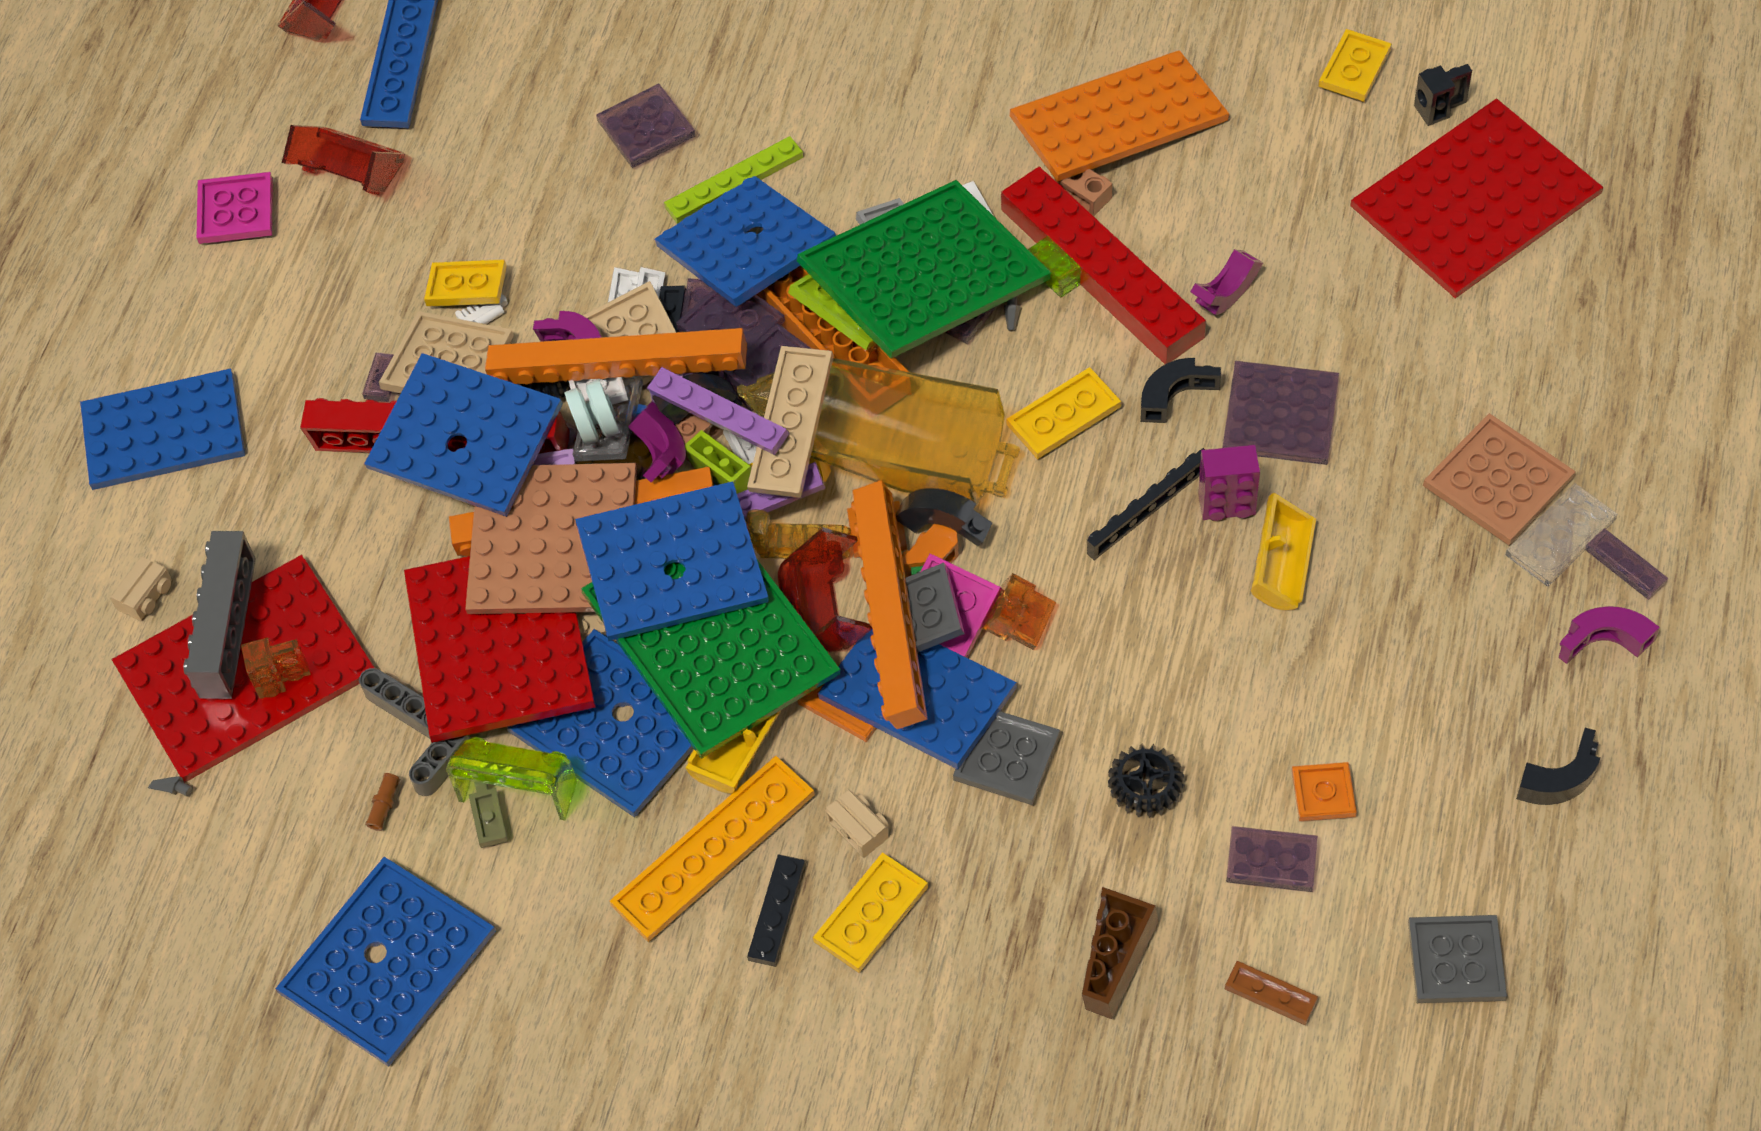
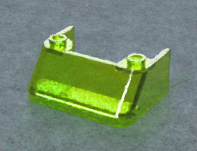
M478 737L464 741L450 757L446 768L459 802H465L471 781L552 795L559 819L563 821L566 820L577 784L571 761L567 759L564 753L557 751L548 753L486 742Z

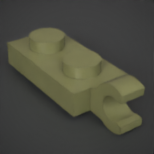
M484 772L473 775L476 793L469 794V800L480 847L484 848L508 842L496 788H488Z

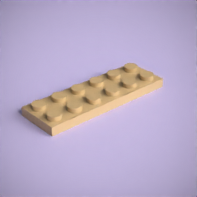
M781 346L764 418L786 428L789 435L775 455L759 447L756 448L747 486L749 492L801 498L834 358L832 351Z

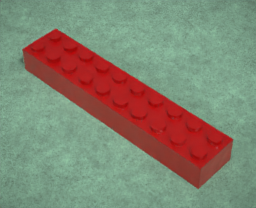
M1040 166L1001 191V210L1164 364L1172 362L1205 338L1206 320Z
M324 398L305 400L300 429L315 451L370 453L397 401H391L390 403L375 400L354 402L350 399L329 401ZM560 411L538 454L567 450L570 431ZM460 435L451 438L448 442V449L455 452L458 449L465 448L467 439Z

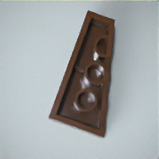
M1102 887L1101 902L1097 912V923L1092 938V949L1087 964L1082 997L1086 1010L1113 1019L1159 921L1156 905Z

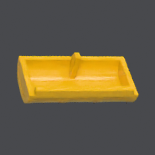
M1272 493L1267 499V508L1251 593L1270 607L1279 610L1297 609L1298 603H1301L1303 600L1316 518L1276 493Z
M781 711L750 730L746 729L743 731V734L702 759L693 750L687 760L688 764L685 769L698 782L724 793H733Z

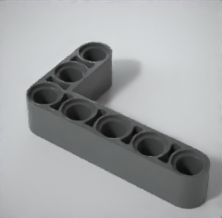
M369 668L361 673L359 683L365 697L370 702L430 739L424 698L376 668ZM378 683L376 686L370 687L372 684ZM399 696L397 699L391 700L393 697ZM420 709L417 713H412L414 710ZM465 735L458 740L452 738L433 742L429 745L409 770L410 780L418 795L430 796L438 790L473 746L471 735ZM446 756L443 760L436 761L439 757ZM429 777L427 780L419 782L421 778Z

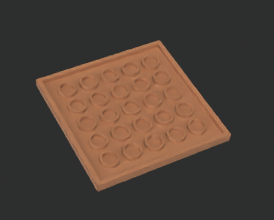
M636 463L532 465L507 517L475 506L466 598L467 614L595 612L581 592V588L591 583L592 580L575 519L635 505Z

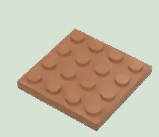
M1489 413L1424 479L1423 486L1507 545H1510L1574 478L1576 471Z

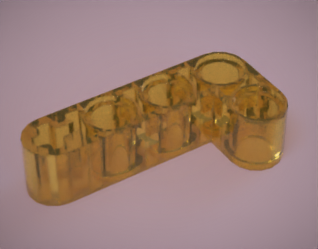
M754 509L746 513L745 522L753 548L761 558L842 560L850 555L851 529L847 526L832 524L771 523L770 515L766 511Z

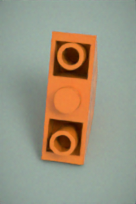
M932 524V527L927 532H922L917 538L916 544L902 554L905 578L912 575L911 567L923 566L929 554L952 564L959 556L957 532L940 524Z

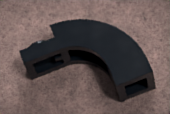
M1183 358L1158 368L1148 378L1143 388L1140 422L1166 423L1168 403L1176 394L1182 391L1220 390L1221 367L1209 365L1195 366V358Z
M709 373L683 376V378L739 406L743 405L730 382L720 376ZM656 395L652 397L659 411L676 425L689 414V412Z
M924 488L910 493L903 499L896 513V520L914 533L925 525L940 524L955 530L976 546L983 543L992 525L991 521L974 510L975 502L955 492L938 488Z
M1584 728L1577 755L1566 766L1545 768L1526 763L1516 799L1538 805H1553L1569 801L1581 794L1592 782L1601 758L1595 756L1599 743L1593 741L1596 730Z

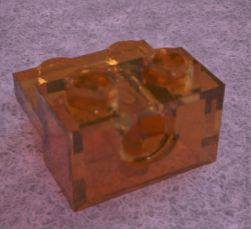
M1012 573L1001 585L1003 590L982 629L1005 641L1010 637L1034 650L1040 641L1056 602L1035 591L1036 585Z
M267 637L241 645L247 674L259 698L274 697L278 693L286 691L284 682L296 681L304 676L311 675L309 665L297 639L272 646Z

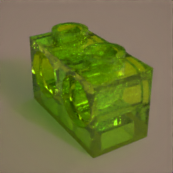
M1047 236L1028 249L1051 272L1050 280L1045 283L1060 298L1080 286V266L1051 238Z

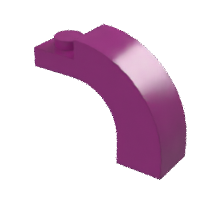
M1234 249L1224 268L1211 282L1207 284L1195 283L1190 292L1197 296L1195 300L1197 304L1215 315L1221 314L1228 310L1245 293L1260 271L1263 262L1244 250Z
M559 311L558 319L534 320L533 331L540 342H543V340L553 341V339L559 341L602 338L596 326L588 318L571 311Z
M651 401L628 426L646 444L651 452L652 465L643 475L650 482L657 476L662 479L665 475L673 474L683 464L686 457L685 445L676 426Z
M1614 606L1593 608L1579 614L1571 621L1568 634L1559 644L1561 650L1558 658L1568 664L1587 645L1603 640L1620 644L1638 658L1656 640L1660 627L1646 616L1627 608Z

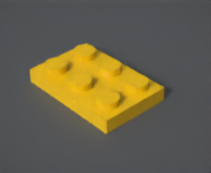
M1346 29L1319 79L1318 87L1364 102L1391 50L1392 43Z
M505 260L432 262L424 297L426 306L499 304L507 268Z

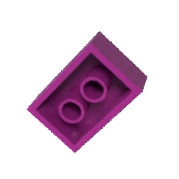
M1255 445L1201 450L1198 496L1202 520L1218 521L1223 518H1246L1256 515L1260 468Z

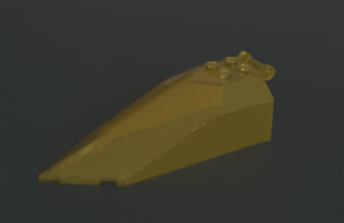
M833 358L811 458L874 482L882 480L887 487L901 492L912 493L924 488L944 489L970 499L977 506L986 492L992 493L997 497H1006L1008 491L1007 482L1014 459L1018 457L1020 448L1014 444L1001 442L1005 412L998 389ZM775 373L757 378L756 383L744 386L741 384L737 388L739 396L749 404L757 415L763 418ZM998 453L1004 454L997 482H990Z

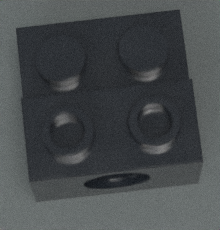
M1468 64L1454 67L1447 72L1440 65L1419 73L1414 107L1427 126L1450 118L1452 108L1467 103L1473 71Z

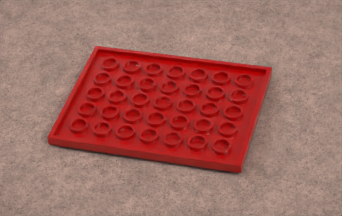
M1496 98L1351 199L1350 206L1456 299L1599 196L1603 191V186Z
M302 554L252 581L232 699L199 698L195 689L191 687L190 679L184 674V660L189 657L188 638L189 635H193L194 629L192 623L193 614L111 659L184 783L359 685L361 673L369 668H374Z
M470 556L404 570L431 743L595 707L576 612L467 614L466 598Z

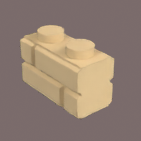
M141 557L111 595L110 599L118 611L142 621L146 614L152 613L160 595L168 592L172 579L165 567L153 563L145 557Z
M848 790L838 800H835L826 807V820L865 858L876 847L887 840L888 822L880 813L874 814L869 809L870 804L863 795L859 794L856 796L851 790Z

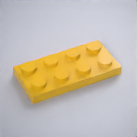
M1089 367L1008 417L1006 425L1035 458L1039 459L1121 407V400Z
M882 852L813 936V942L860 973L927 890L928 882Z

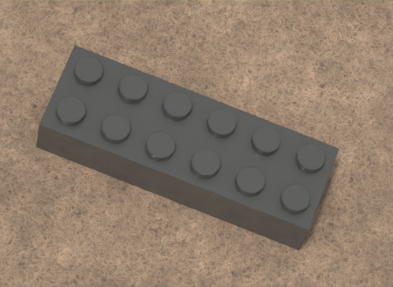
M211 531L210 541H207L205 545L207 558L206 564H203L201 567L202 586L197 589L198 608L197 611L193 612L192 616L194 629L193 635H189L188 638L189 657L184 660V674L190 679L191 687L195 689L199 698L232 699L256 558L243 531Z

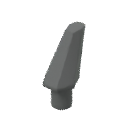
M1018 296L1008 300L1007 305H1004L1008 330H1015L1020 312V305H1017Z
M180 776L153 780L148 787L149 789L169 792L175 795L179 792L186 797L193 790V787L184 783Z

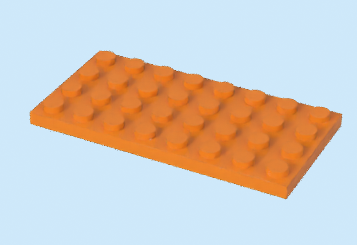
M1178 50L1010 109L1009 116L1058 182L1083 173L1088 169L1103 166L1228 121L1229 112L1182 52Z

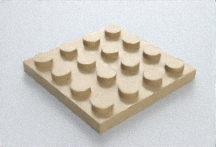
M650 281L583 315L596 326L602 338L676 333ZM655 376L622 377L626 394L649 383Z
M418 311L379 381L380 389L401 393L422 353L486 374L485 366L488 345L510 344L513 338L512 329Z

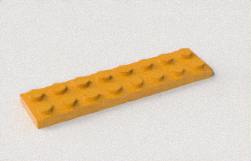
M777 756L773 757L609 901L610 905L647 942H650L815 796L814 790Z

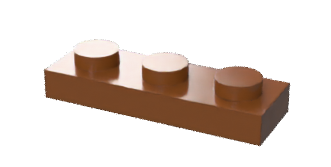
M1236 961L1224 988L1231 993L1305 1026L1318 1000V996L1239 961Z

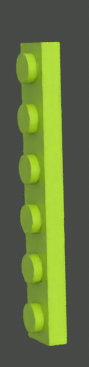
M789 136L665 201V209L678 224L684 218L691 216L706 204L722 196L726 191L741 185L745 179L756 176L762 180L802 159L803 151Z

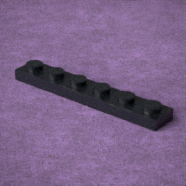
M1201 450L1196 454L1191 453L1177 469H1171L1161 482L1152 484L1141 498L1132 500L1126 510L1119 515L1112 516L1107 525L1101 530L1092 532L1087 539V555L1095 561L1197 479L1200 475Z

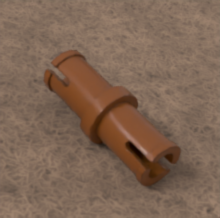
M391 773L383 774L378 793L372 798L373 806L365 823L368 828L382 831L387 813L394 805L393 797L401 780L398 776Z

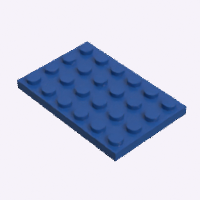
M231 368L80 402L89 485L92 490L245 456L235 381Z
M869 625L838 666L840 674L826 682L818 692L819 699L958 770L994 721L997 713L1002 710L1017 689L1016 682L940 644L917 653L927 720L896 729L882 715L881 706L884 705L878 689L880 674L877 672L874 664L877 654L871 642V635H874L873 628Z

